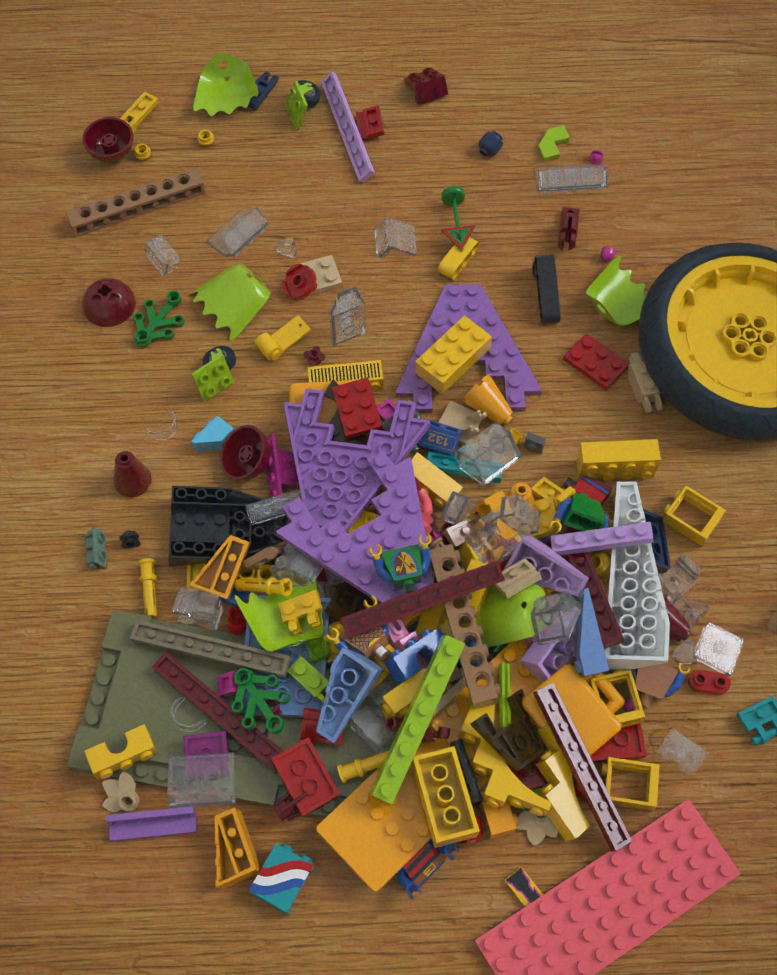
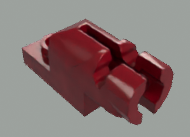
M562 207L558 246L561 249L564 247V242H569L568 250L573 249L576 245L580 209Z

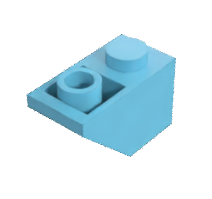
M216 416L213 420L208 421L201 432L194 435L191 441L193 449L196 452L222 450L225 440L234 431V428L219 416Z

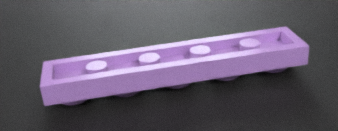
M651 522L551 536L552 550L558 555L654 543Z

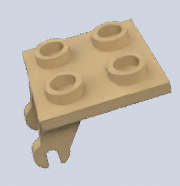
M450 401L438 423L462 429L460 443L469 446L474 434H478V427L482 419L487 417V413L481 414L480 410L474 411Z

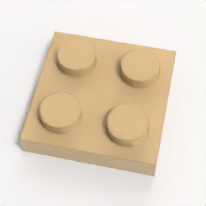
M332 255L299 263L309 266L316 274L317 288L310 295L343 287Z

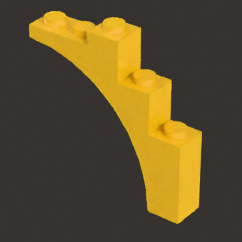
M471 704L459 737H462L469 744H479L471 766L480 775H490L483 796L486 804L494 808L499 806L503 808L505 801L508 800L514 807L522 808L523 806L530 809V812L534 815L546 816L550 811L552 802L536 795L522 784L510 770L505 760L470 725L471 722L485 713L488 714L494 724L495 704L475 710Z
M547 724L545 727L537 729L542 742L548 749L540 755L541 760L535 764L548 782L547 785L540 789L541 794L538 796L552 802L547 815L564 840L569 841L578 838L590 827V824L585 818L577 800L572 771L549 724Z

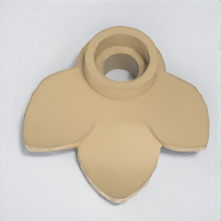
M122 772L119 780L112 778L102 782L104 790L108 795V798L102 804L104 808L111 812H118L120 810L133 811L138 807L140 800L135 792L136 783L128 773ZM127 797L132 799V803L127 801Z
M528 810L523 811L518 816L519 826H516L517 830H527L528 840L533 846L541 843L546 835L552 838L557 837L558 830L548 815L540 818Z

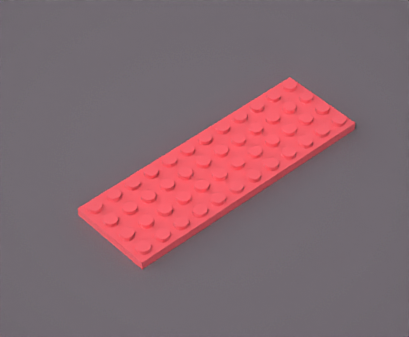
M687 799L630 837L632 842L617 851L611 852L610 850L477 938L474 942L494 975H594L741 873L691 801Z

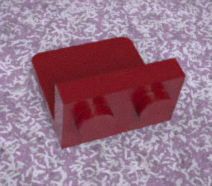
M425 68L420 73H410L408 77L404 78L405 83L413 87L417 104L448 95L445 75L432 68Z

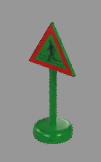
M450 186L443 190L441 198L443 203L453 206L456 227L441 229V231L462 251L476 225L460 227L457 205L464 201L465 191L459 186Z

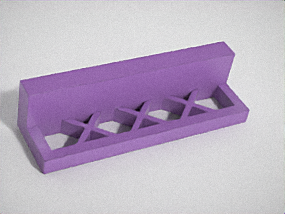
M193 806L106 815V822L109 824L110 842L197 833V816Z

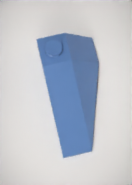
M589 588L580 591L576 644L577 661H574L576 672L580 673L582 677L609 671Z
M342 647L331 665L330 679L326 687V696L316 732L332 743H335L374 686L383 668L367 657Z

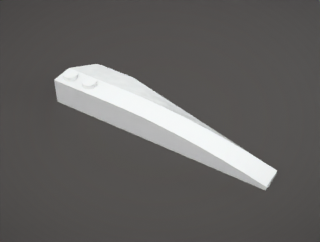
M617 482L614 527L646 522L637 482ZM647 543L612 548L608 602L624 642L604 649L608 667L612 670H630L668 663L670 622L652 545Z

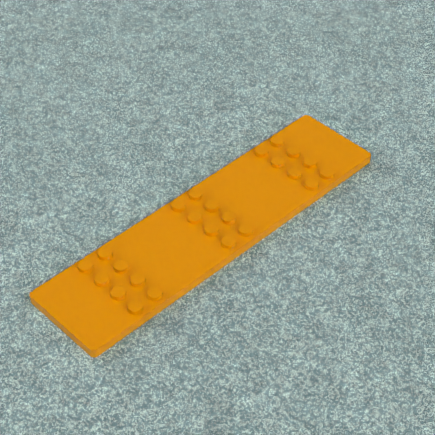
M522 639L510 642L488 664H493L495 676H492L494 684H499L498 666L500 663H509L511 695L522 689L525 694L522 697L524 699L543 682L530 674L520 661L533 644L531 642L525 645ZM573 657L570 664L575 667L574 661L577 660L576 657ZM480 679L476 684L486 686L488 682ZM467 685L431 718L428 727L435 728L437 733L439 726L450 728L449 738H436L435 742L420 743L415 756L449 748L451 742L459 739L463 740L459 736L472 704ZM498 696V703L495 704V711H494V726L496 727V729H497L498 732H499V696ZM511 708V722L517 719V716ZM463 740L466 753L472 765L479 744H469ZM411 764L392 805L369 793L381 767H379L317 826V833L374 893L379 892L432 839ZM472 768L475 777H478V786L481 790L489 782L490 775H480Z

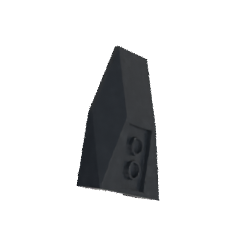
M172 486L169 567L208 563L230 535L251 543L246 556L256 554L268 547H273L283 542L284 540L276 535L277 530L289 524V519L282 510L283 505L233 488Z

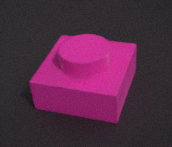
M390 398L377 406L379 416L383 422L392 417L395 412L396 405Z
M230 671L218 676V696L228 697L237 693L238 686L234 682L236 672Z

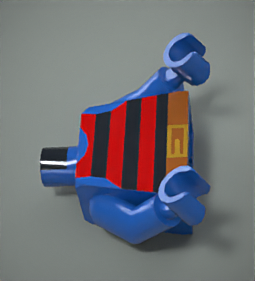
M431 839L397 873L399 884L407 891L411 900L414 899L412 895L414 891L422 893L420 887L446 861L447 857L445 855L450 860L455 859L451 853L453 851L460 852V850L454 843L434 848Z

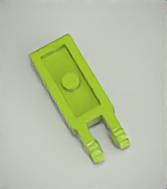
M301 656L287 672L316 700L319 699L324 704L325 697L322 694L326 691L329 681Z

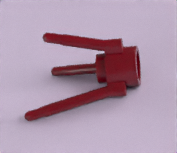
M287 792L282 798L277 800L278 804L273 808L281 821L285 819L291 821L295 817L301 816L299 811L293 813L296 810L294 805L308 796L309 792H304L292 801L288 799L290 795ZM324 804L321 805V806H319L318 808L312 810V811H315V810H317V809H319V808L324 807Z

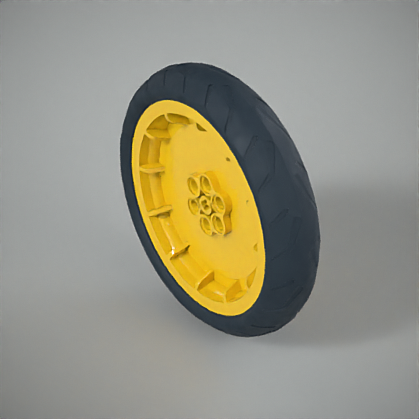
M733 242L709 245L683 255L666 267L651 285L644 299L639 321L640 351L646 369L661 394L687 418L710 431L727 437L755 441L777 439V250L751 243Z

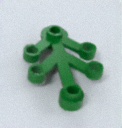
M172 290L167 293V303L156 317L154 301L148 299L144 302L149 319V325L146 329L143 324L145 322L144 314L141 312L134 314L133 318L138 329L134 335L136 345L145 347L152 340L161 338L172 340L174 332L171 328H166L159 332H154V330L171 325L182 327L185 324L182 315L164 319L173 307L181 303L182 299L178 291Z
M249 668L237 670L234 682L238 689L235 701L231 705V709L236 714H242L246 709L243 703L246 689L250 694L246 714L242 719V726L246 730L255 728L256 721L254 720L256 706H258L267 719L266 728L272 734L281 733L284 730L285 723L278 715L273 714L264 699L275 700L285 705L289 703L290 695L285 690L279 692L257 690L254 685L266 684L269 688L276 689L280 684V680L275 675H254L253 671ZM248 676L247 680L243 682V678ZM275 679V683L270 685V681ZM282 695H286L284 700H280ZM241 704V708L236 710L237 705ZM252 720L251 724L246 726L247 721ZM280 723L279 727L274 729L275 724Z

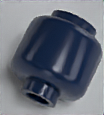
M496 131L486 132L478 142L479 152L485 157L495 156L503 146L502 136Z

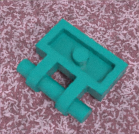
M774 696L736 714L747 733L752 730L756 732V736L751 738L754 746L760 743H767L770 738L777 735V701ZM770 722L773 728L765 731L762 726Z

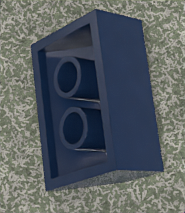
M643 509L646 522H651L654 543H651L657 571L658 573L671 572L663 518Z

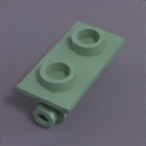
M93 526L92 531H87L85 535L86 549H92V551L86 552L87 566H89V569H96L97 565L107 568L105 532Z

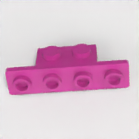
M271 433L267 437L271 454L266 467L267 483L269 484L270 491L269 500L281 504L284 500L282 487L295 489L298 486V478L293 452L277 450L275 434Z

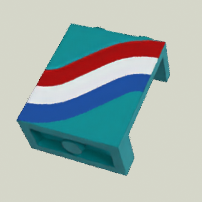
M276 843L250 887L249 892L251 895L289 916L295 898L309 873L313 872L315 868L312 864L313 860L303 854L299 857L293 853L294 849L284 843L280 846Z

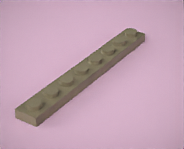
M136 620L130 636L131 641L241 668H249L253 671L282 678L286 677L291 657L288 655L141 620Z

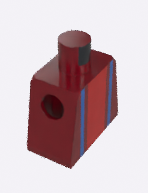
M584 475L578 483L568 477L563 484L565 489L571 486L578 494L586 493L589 498L599 501L601 506L609 498L612 491L611 486L587 475Z

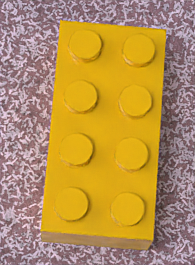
M464 315L415 361V374L439 393L443 394L491 348L492 336Z
M658 439L581 442L576 458L578 480L584 475L596 480L603 479L605 481L620 478L630 480L632 478L649 479L654 477L661 461Z
M455 746L414 756L411 765L434 848L477 837L480 831Z

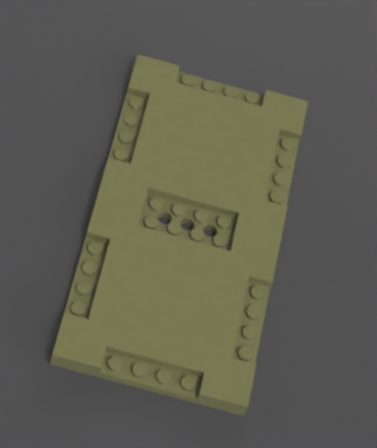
M112 610L102 644L103 652L81 726H78L67 763L68 769L93 775L84 752L85 750L105 742L111 753H121L125 750L128 743L125 733L145 724L157 753H154L153 757L148 760L134 762L133 766L128 769L114 771L108 778L119 780L121 773L126 772L134 779L135 783L273 808L277 805V800L288 792L278 773L272 772L228 733L227 744L230 774L186 779L183 735L225 730L152 668L158 659L167 652L218 695V676L230 671L236 672L241 667L134 642L130 639L136 620L245 645L246 633L233 635L231 632L154 620L152 616ZM326 660L325 678L329 681V672L331 666L327 664ZM392 675L364 699L344 729L342 745L311 741L340 795L324 803V807L309 812L306 815L326 818L377 770L368 771L364 777L358 776L347 780V783L343 784L337 765L349 764L354 762L356 758L363 760L390 749L398 731L386 728V719L382 714V697L401 684H397ZM236 694L220 698L231 706L235 701ZM258 716L255 727L283 751L303 741L300 740L303 718L280 717L285 723L284 730L279 734H272L266 728L267 719ZM280 723L275 724L274 729H277Z

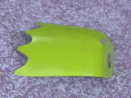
M224 53L215 55L201 73L193 104L194 111L205 109L210 116H214L218 111H224L230 115L239 106L247 108L250 99L253 96H258V89L246 62ZM224 59L227 61L228 66L226 69L218 67L217 63L219 60ZM230 77L228 81L224 80V78Z
M619 255L592 282L586 290V294L604 318L614 324L625 326L640 319L646 295L644 294V283L635 284L630 281L631 270L619 269V262L621 260Z
M235 264L195 289L189 295L198 292L193 302L204 301L203 315L215 314L217 316L216 328L229 326L231 330L229 339L232 341L257 314L271 293L266 285L246 266Z
M312 572L309 575L306 586H302L296 580H292V592L289 596L275 594L261 599L251 592L249 602L244 603L238 596L234 595L256 639L267 651L294 648L317 639L323 634L321 611L318 612L321 626L313 628L312 625H309L306 616L299 619L302 633L294 635L293 632H290L288 624L282 621L278 604L315 589L317 590L315 577Z
M532 584L507 599L505 594H502L495 585H491L476 620V625L480 624L483 631V637H480L482 643L486 644L488 648L526 639L541 631L549 621L545 592L539 585ZM523 602H526L525 609L521 607ZM535 608H540L543 612V618L540 621L534 617Z

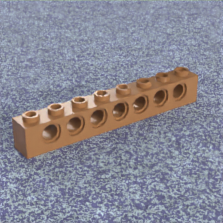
M197 168L78 208H73L66 211L76 238L205 194L204 182Z
M452 544L430 550L431 564L437 582L465 572L463 568H459L458 562H461L458 550L454 551ZM446 566L453 567L451 571L443 570ZM469 593L447 601L443 605L453 638L463 643L470 640L476 642L473 647L465 645L459 657L473 709L475 710L497 704L501 691L499 684H494L492 676H495L493 664H488L486 656H489L487 645L482 644L480 637H483V631L480 624L476 625L475 618L478 615L475 605H470L469 599H472V595ZM456 603H463L464 607L457 609L454 605ZM466 621L469 622L470 625L466 628H463L460 626V623ZM473 660H480L482 664L474 667L471 665V662ZM480 679H484L488 682L487 685L483 687L478 686L476 683Z

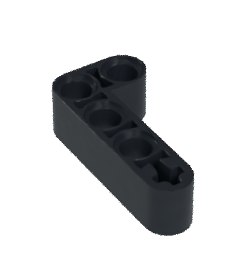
M554 254L535 256L532 270L533 276L536 277L541 324L559 323L561 315Z

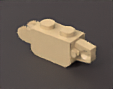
M638 352L631 353L629 357L630 364L628 365V380L637 403L643 405L646 413L652 410L650 402H654L657 410H662L663 405L659 396L660 391L650 377L644 361L641 360Z

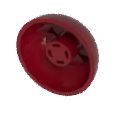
M115 117L101 118L92 122L85 129L82 138L83 144L87 152L95 159L107 163L116 162L123 159L130 152L133 145V131L130 125L122 119Z
M103 278L92 283L84 293L82 301L83 312L86 318L93 324L102 327L117 326L131 317L136 306L135 296L129 286L114 278Z
M243 425L232 431L225 440L220 455V463L225 475L239 481L250 480L260 475L270 460L271 450L269 441L261 430L252 425Z

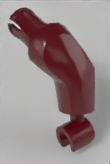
M404 716L401 718L388 717L385 722L386 728L398 731ZM439 726L437 733L435 728L427 727L420 743L435 742L436 738L448 739L451 729Z

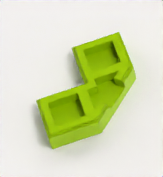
M564 125L548 129L541 140L538 150L544 162L560 158V152L556 144L568 142L570 139Z

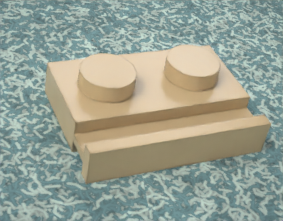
M524 558L503 570L502 573L505 581L494 585L508 599L541 580L542 577L540 572H537L536 568Z

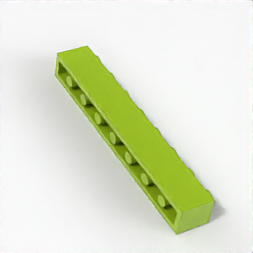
M448 635L441 636L369 792L371 795L391 805L393 804L465 643Z

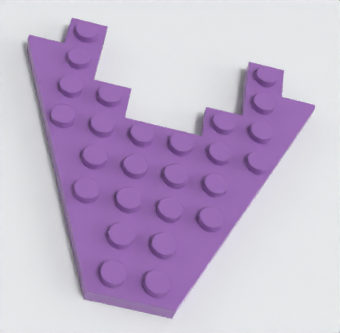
M481 284L445 285L399 383L396 397H413V402H416V410L419 413L432 412V386L415 374V361L465 315L492 336L491 348L475 364H485V376L489 374L492 379H504L505 400L511 410L525 411L524 395H540L541 388Z
M306 389L302 404L284 402L302 502L320 528L338 519L345 531L348 532L371 503V499L375 498L383 487L367 464V459L385 451L394 465L400 463L408 456L429 429L430 420L414 418L417 407L416 402L397 400L390 432L371 429L367 445L332 441L335 430L334 424L318 423L325 393L321 390Z
M385 451L367 459V464L386 490L384 493L371 499L372 505L380 515L379 517L347 534L338 519L320 528L300 497L282 506V510L291 523L276 531V535L370 598L374 596L378 603L404 594L403 587L393 588L391 584L386 583L377 575L372 560L374 556L369 554L368 547L372 548L373 553H376L378 550L376 544L382 547V552L419 544L421 547L422 544L418 540L420 534L422 535L421 541H427L412 459L409 457L394 465ZM431 562L427 574L422 576V581L415 584L416 590L434 584Z

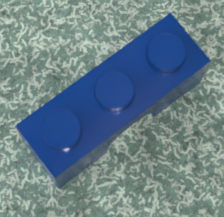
M430 628L419 634V640L416 641L414 638L404 644V650L397 649L389 654L390 659L384 662L397 684L409 679L422 670L417 662V654H420L427 664L430 662L443 635L439 628L433 631Z

